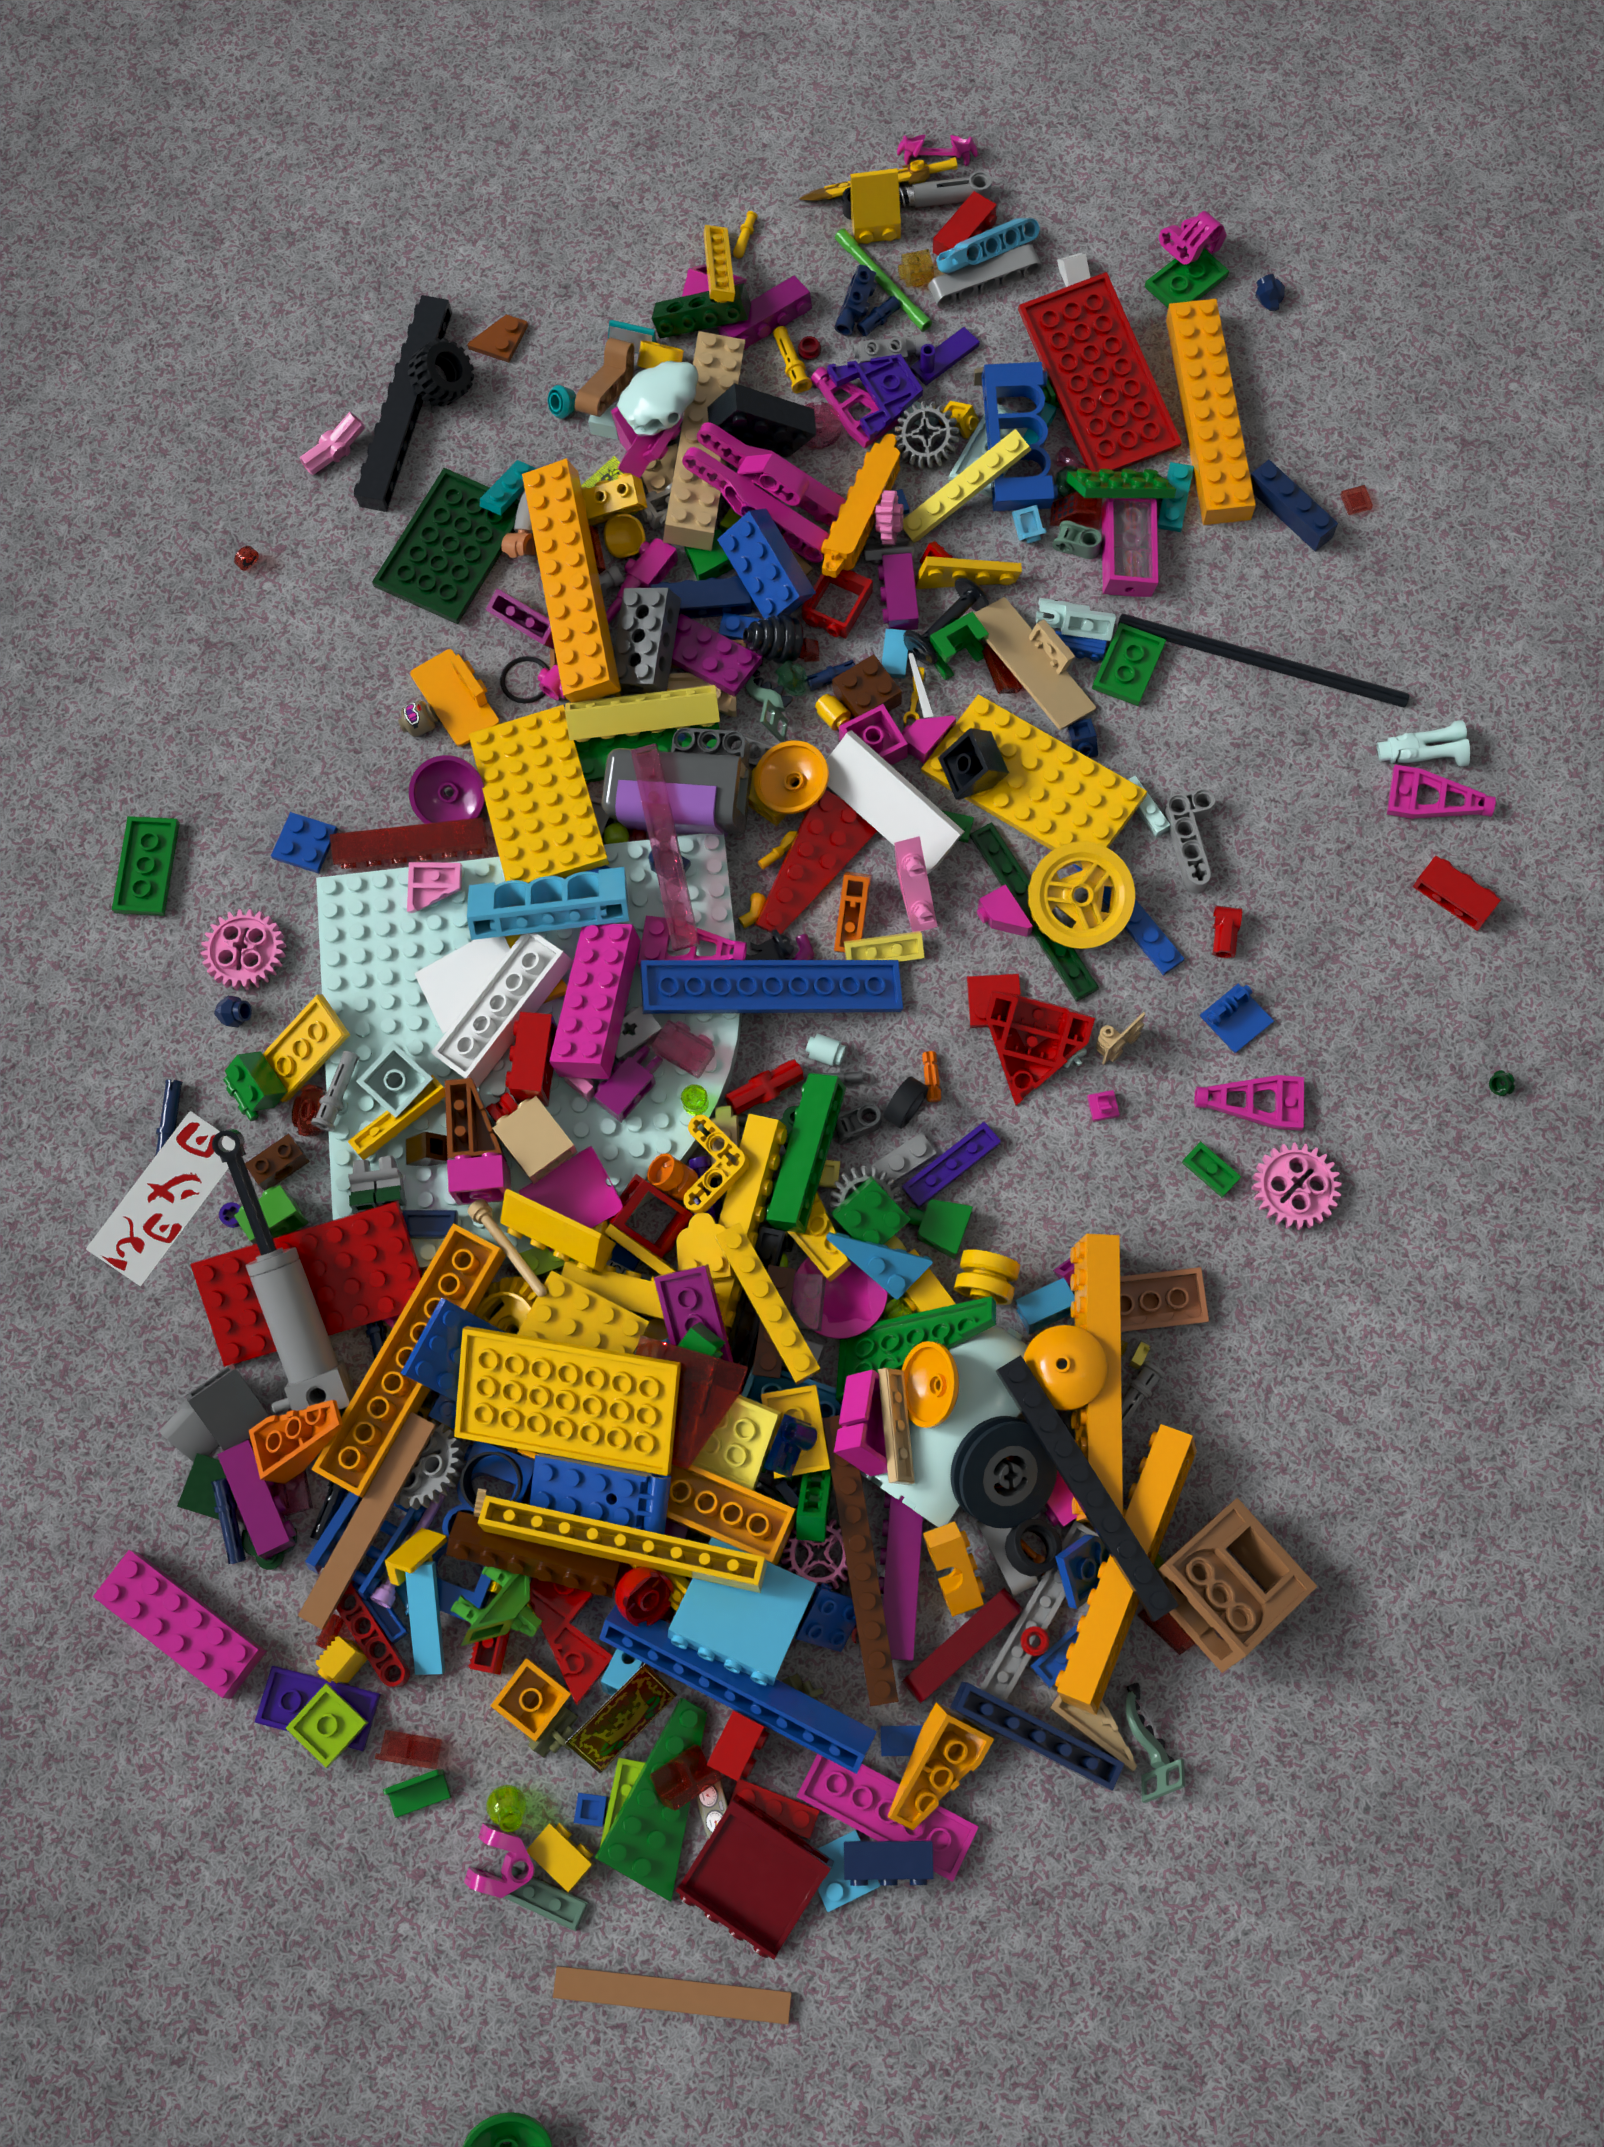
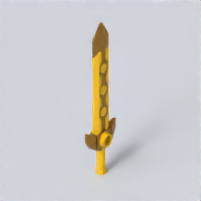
M956 157L929 165L923 160H915L908 165H903L904 169L898 170L899 183L908 181L909 184L923 183L930 177V174L951 169L957 170ZM851 181L813 190L800 197L799 200H821L843 196L845 189L851 187Z

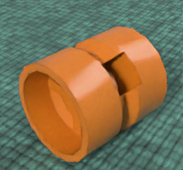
M666 1153L657 1156L648 1168L647 1179L650 1184L664 1191L667 1195L682 1201L685 1193L698 1180V1175L695 1170Z

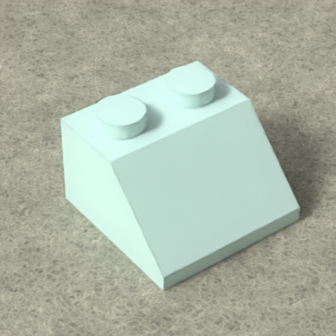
M393 1042L356 1082L397 1118L433 1078Z

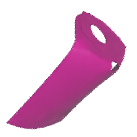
M592 1146L582 1150L558 1166L537 1183H531L518 1191L520 1195L588 1228H592L614 1216L623 1207L618 1193ZM606 1178L609 1179L611 1187L606 1184Z

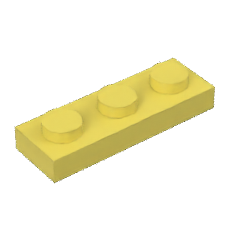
M921 931L844 941L846 960H898L900 962L924 958Z

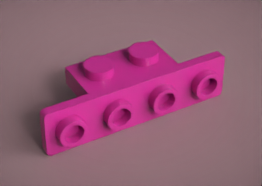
M683 418L673 427L662 430L654 436L639 437L637 435L619 463L618 469L623 473H631L640 478L650 462L657 459L661 460L669 449L667 447L670 439L674 440L681 431L679 425Z

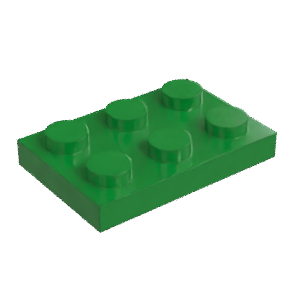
M1203 248L1199 258L1192 263L1182 264L1176 258L1145 282V288L1168 308L1171 303L1198 301L1225 280L1229 275V270Z
M1119 623L1093 682L1092 689L1139 706L1163 651L1166 639Z

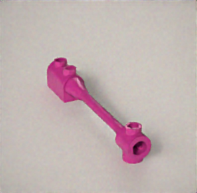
M655 538L651 544L647 541L641 544L638 552L641 556L637 561L630 559L625 565L626 578L616 596V600L606 611L608 625L621 609L624 588H651L652 584H658L663 581L678 561L677 549L664 543L663 540ZM554 665L550 670L543 668L538 675L540 689L554 700H559L560 697L568 700L563 695L558 665Z

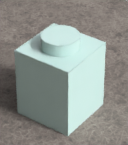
M611 405L600 417L590 415L588 423L591 434L619 439L611 414V410L617 406Z

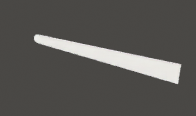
M909 653L923 717H933L914 655Z

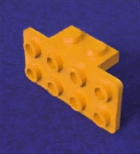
M447 649L411 670L410 675L427 702L432 705L437 717L458 747H462L470 742V733L498 725L499 719L487 702L485 693L488 691L481 679L476 680L473 676L475 671L468 660L464 662L459 654L455 655L453 650Z

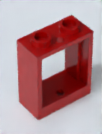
M842 569L836 578L823 574L820 575L813 587L816 593L802 606V619L811 627L818 626L825 629L833 637L840 636L846 639L873 593V580L851 570ZM830 583L859 596L844 623L815 610Z
M635 1174L619 1196L623 1205L622 1209L607 1220L662 1258L664 1254L671 1251L675 1244L674 1240L679 1233L688 1227L693 1214L638 1174ZM648 1191L678 1211L655 1244L625 1224Z

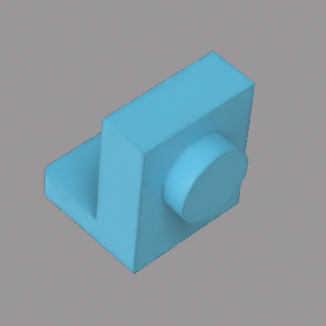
M1037 505L1012 512L1019 541L1026 539L1027 544L1041 540L1040 535L1047 533L1046 528L1042 527Z

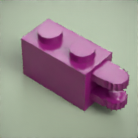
M646 1045L632 1058L629 1056L625 1061H620L613 1069V1075L610 1079L602 1081L595 1090L596 1094L594 1097L597 1104L621 1123L656 1084L652 1074L659 1068L663 1059L656 1055L645 1068L642 1067L640 1064L650 1053V1048Z

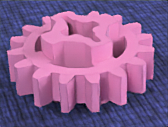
M884 490L881 504L876 505L875 528L876 532L881 533L883 545H895L898 532L903 530L904 509L903 504L898 503L897 491Z

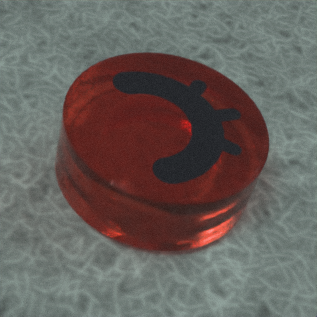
M244 546L236 553L234 563L241 570L246 571L257 562L259 554L252 546Z

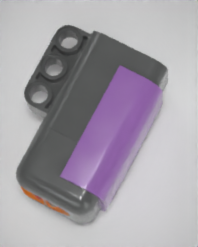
M680 728L674 733L671 752L625 748L613 749L606 759L601 801L602 808L614 821L633 831L683 835L701 833L723 835L724 833V837H727L728 833L744 834L747 825L752 771L749 765L750 744L743 734L738 731ZM692 738L689 746L682 747L684 739ZM712 739H716V745L713 748L707 749V743ZM742 741L739 749L731 750L734 742Z

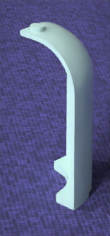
M995 1325L948 1349L958 1368L959 1394L951 1414L939 1426L933 1428L919 1427L909 1419L915 1483L909 1485L889 1483L888 1473L868 1476L860 1470V1474L899 1500L901 1496L905 1497L902 1503L937 1527L948 1524L959 1507L954 1497L950 1480L951 1465L959 1444L974 1427L983 1421L999 1416L1017 1418L1020 1413L1019 1408L995 1371L1020 1355L1022 1358L1024 1357L1028 1345L1021 1341L1023 1336L1010 1327L1005 1331Z

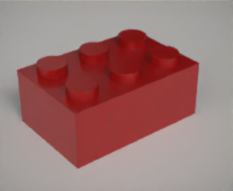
M520 1012L519 1020L514 1022L513 1035L516 1036L515 1046L510 1048L509 1059L512 1062V1069L507 1071L506 1087H509L510 1095L513 1096L517 1104L537 1096L544 1107H549L554 1071L549 1060L557 1031V1025L552 1014Z

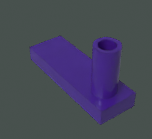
M963 327L936 348L932 344L923 345L921 347V359L911 366V371L927 386L979 347L980 341Z

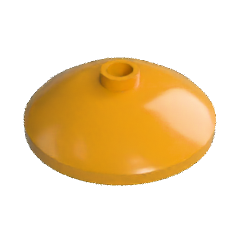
M797 740L782 742L769 749L759 760L754 773V788L757 796L766 807L781 814L800 813L812 807L823 796L829 781V768L822 753L815 746ZM795 781H799L796 787L792 786Z
M1059 1325L1048 1328L1039 1333L1030 1342L1024 1353V1361L1055 1410H1075L1089 1404L1098 1396L1106 1382L1108 1365L1105 1352L1093 1335L1079 1327ZM1060 1360L1067 1361V1367L1065 1369H1059L1057 1367V1364Z
M926 1341L916 1345L909 1352L902 1370L904 1371L908 1418L919 1427L933 1428L942 1424L955 1407L959 1394V1373L953 1356L944 1345L938 1342Z

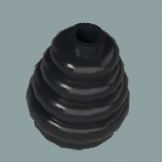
M787 614L773 615L767 619H760L758 622L753 621L748 628L744 629V643H747L751 651H755L758 655L763 656L769 661L773 660L777 664L791 663L797 660L802 651L804 639L802 624L798 619L792 618Z

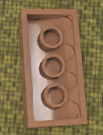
M1201 1267L1121 1276V1332L1209 1322Z

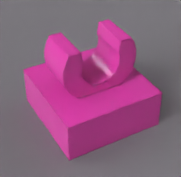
M1114 1090L1087 1095L1093 1122L1119 1117L1120 1114Z

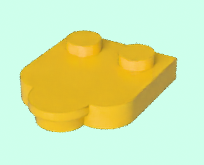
M701 1212L694 1215L689 1222V1228H685L679 1233L677 1237L678 1271L708 1264L713 1281L734 1278V1271L715 1238V1235L727 1228L716 1224L714 1218L708 1213Z

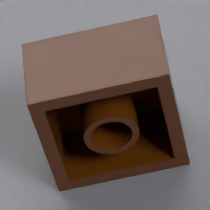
M874 654L832 679L833 693L851 712L852 719L882 704L889 712L902 703V691Z

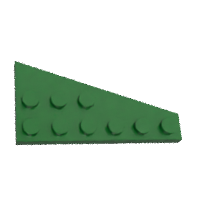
M990 1296L876 1322L870 1329L860 1335L840 1339L836 1400L840 1405L842 1404L846 1378L849 1375L872 1369L877 1373L879 1369L883 1368L902 1370L909 1352L922 1342H938L947 1349H950L995 1326L996 1301Z

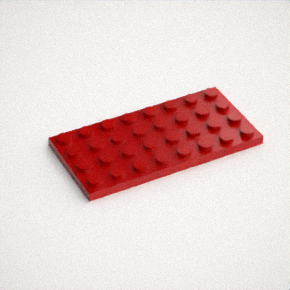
M1107 272L1018 306L1019 314L1039 360L1042 362V367L1047 372V378L1056 394V399L1088 470L1099 472L1100 469H1110L1116 472L1181 446L1180 437Z
M399 1201L273 1238L276 1248L282 1247L284 1250L296 1247L328 1336L400 1315L423 1277ZM257 1243L190 1264L224 1367L232 1363H239L277 1351L245 1266L257 1260L256 1257L261 1255Z

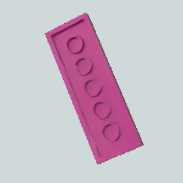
M817 1754L796 1797L877 1841L932 1840L933 1871L952 1882L954 1881L978 1830V1826L938 1805L914 1830L909 1829L888 1817L900 1784L863 1764L858 1773L855 1774Z

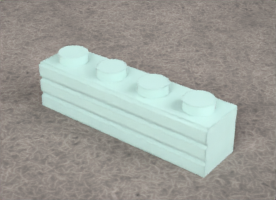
M1136 776L1128 779L1145 790ZM1147 793L1146 798L1136 811L1156 838L1169 831L1170 823Z

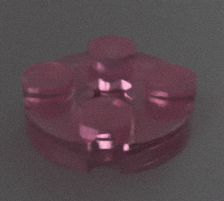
M814 402L806 404L805 406L814 409L815 422L817 424L822 422L823 427L816 428L817 435L805 445L821 450L835 443L841 435L842 422L834 406L825 402H821V405H814Z

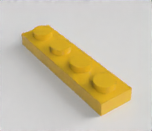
M431 1075L433 1080L397 1118L390 1112L385 1111L348 1141L362 1160L376 1153L379 1148L396 1137L403 1129L416 1121L422 1114L445 1097V1088L433 1075Z

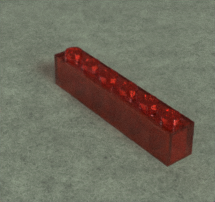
M482 817L330 834L333 865H341V870L357 868L356 863L366 862L367 867L381 866L382 860H391L392 864L407 863V858L417 857V861L432 860V855L442 854V858L457 857V852L467 851V856L483 854L482 849H488L485 818Z

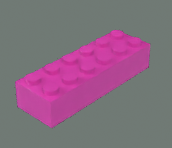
M602 924L581 928L549 1060L559 1077L610 1079L641 943L633 924Z
M128 1550L93 1595L97 1601L221 1698L231 1699L267 1652L139 1552Z

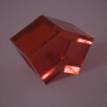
M805 637L803 639L802 651L798 658L804 659V662L820 661L818 641Z

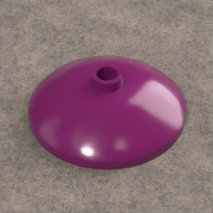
M452 755L436 756L423 762L414 772L409 784L410 804L416 816L427 826L440 831L460 830L471 824L480 814L485 801L482 790L484 783L479 772L468 761ZM447 787L453 789V796L446 795L445 789Z

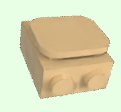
M537 1096L521 1102L515 1112L499 1118L496 1125L492 1128L533 1184L577 1153L572 1141Z

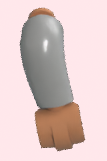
M525 491L521 496L516 514L514 531L518 533H507L501 545L502 551L512 558L522 555H536V546Z

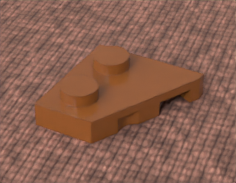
M506 314L467 344L468 349L510 363L528 328V322Z

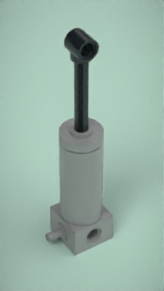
M225 1129L215 1135L212 1147L214 1152L220 1156L222 1163L227 1162L261 1254L256 1257L257 1260L245 1266L289 1381L284 1387L287 1398L272 1403V1409L274 1413L290 1408L299 1411L306 1409L308 1406L330 1400H336L339 1409L347 1407L355 1395V1390L344 1360L337 1361L296 1247L284 1250L282 1247L276 1248L242 1157L246 1155L244 1137L236 1129ZM224 1136H230L234 1139L235 1147L233 1150H226L223 1147L222 1139ZM316 1388L324 1390L326 1395L319 1394Z

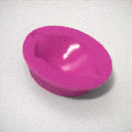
M807 1257L795 1275L792 1293L794 1306L802 1321L817 1334L833 1339L855 1337L870 1329L878 1321L885 1309L888 1292L850 1259L851 1265L830 1282L813 1261Z

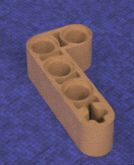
M612 337L607 340L604 350V365L578 391L575 399L576 411L600 417L621 395L622 391L630 384L628 381L631 382L633 378L635 351L633 343Z

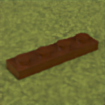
M768 1265L767 1273L790 1313L796 1269ZM760 1320L752 1375L780 1379L783 1360Z

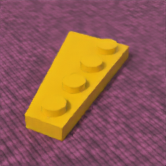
M926 556L915 578V589L955 587V581L958 578L970 579L977 585H1011L1016 583L1022 573L1021 563Z
M817 1191L805 1234L787 1232L824 1276L832 1282L851 1263L849 1258L826 1238L829 1232L837 1234Z

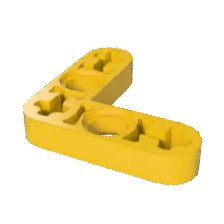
M705 1115L693 1117L689 1122L688 1130L717 1161L684 1195V1205L694 1214L706 1212L746 1172L749 1166V1159L746 1154ZM700 1124L711 1133L708 1137L698 1129ZM717 1139H724V1147L720 1151H713V1143ZM731 1153L738 1159L739 1165H733L726 1156ZM715 1175H722L721 1185L716 1188L711 1187V1179ZM704 1187L711 1192L710 1195L703 1190ZM696 1196L702 1201L699 1205L695 1204L693 1200Z

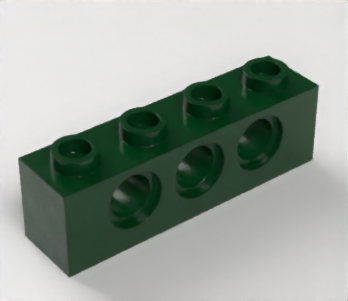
M745 284L734 285V302L720 303L710 299L709 291L656 302L651 319L659 339L748 320L751 301Z

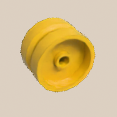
M964 1250L960 1267L965 1272L957 1274L954 1290L971 1299L977 1300L992 1296L996 1301V1305H1010L1015 1288L1009 1282L1017 1281L1021 1265L1017 1261L1000 1254L982 1250Z

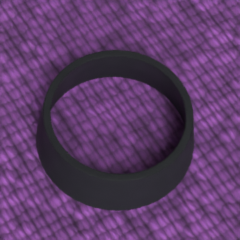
M490 1451L477 1454L467 1462L461 1474L460 1486L465 1500L472 1508H475L476 1494L471 1483L473 1469L481 1459L490 1455H498L505 1458L515 1469L518 1478V1488L515 1497L511 1500L515 1502L523 1486V1475L518 1463L512 1457L501 1452Z

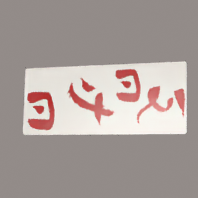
M190 1111L87 1246L86 1250L141 1286L228 1170L227 1162L222 1163L220 1156L214 1152L212 1147L213 1138L220 1131ZM224 1136L222 1145L226 1150H233L235 1141L228 1136Z

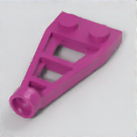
M824 367L818 368L811 377L812 383L820 389L848 434L864 449L899 424L898 419L900 416L870 441L860 426V420H854L848 411L857 403H861L871 409V412L867 415L878 411L879 409L870 394L850 382L836 387ZM839 389H843L852 396L843 403H840L833 394Z
M1394 765L1386 815L1411 819L1462 815L1492 817L1496 797L1488 796L1420 768ZM1424 784L1435 788L1439 792L1438 802L1428 805L1419 804L1416 801L1418 786ZM1450 791L1463 795L1465 797L1464 805L1460 807L1445 805L1446 792Z
M646 915L638 967L640 968L641 960H745L747 942L732 941L672 918ZM677 934L691 941L690 951L687 954L679 956L668 954L669 941L672 935ZM706 941L716 944V954L713 956H697L698 942Z
M1275 1075L1208 1087L1196 1086L1194 1106L1195 1108L1213 1109L1274 1129L1302 1131L1304 1128V1077ZM1271 1090L1275 1093L1274 1112L1268 1113L1254 1107L1253 1095L1256 1092ZM1245 1092L1246 1107L1241 1108L1227 1104V1093ZM1208 1094L1212 1095L1211 1101H1208Z

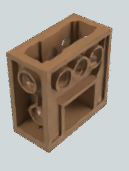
M1238 1498L1210 1520L1157 1569V1572L1179 1605L1169 1612L1170 1615L1221 1673L1246 1657L1317 1587ZM1227 1547L1250 1571V1573L1258 1580V1582L1265 1588L1264 1591L1261 1590V1588L1253 1581V1579L1227 1552ZM1175 1584L1184 1594L1177 1591ZM1215 1630L1222 1636L1223 1639H1220L1216 1635Z

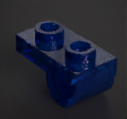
M784 1414L764 1468L791 1478L801 1450L808 1451L815 1445L817 1440L816 1429L807 1422Z

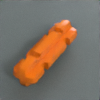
M926 1051L922 1054L923 1065H925V1085L928 1087L927 1101L938 1102L941 1101V1089L938 1088L940 1087L938 1065H936L937 1055L935 1051Z

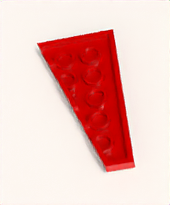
M825 790L819 801L807 809L755 926L769 933L776 928L781 935L870 840L877 830L842 798Z

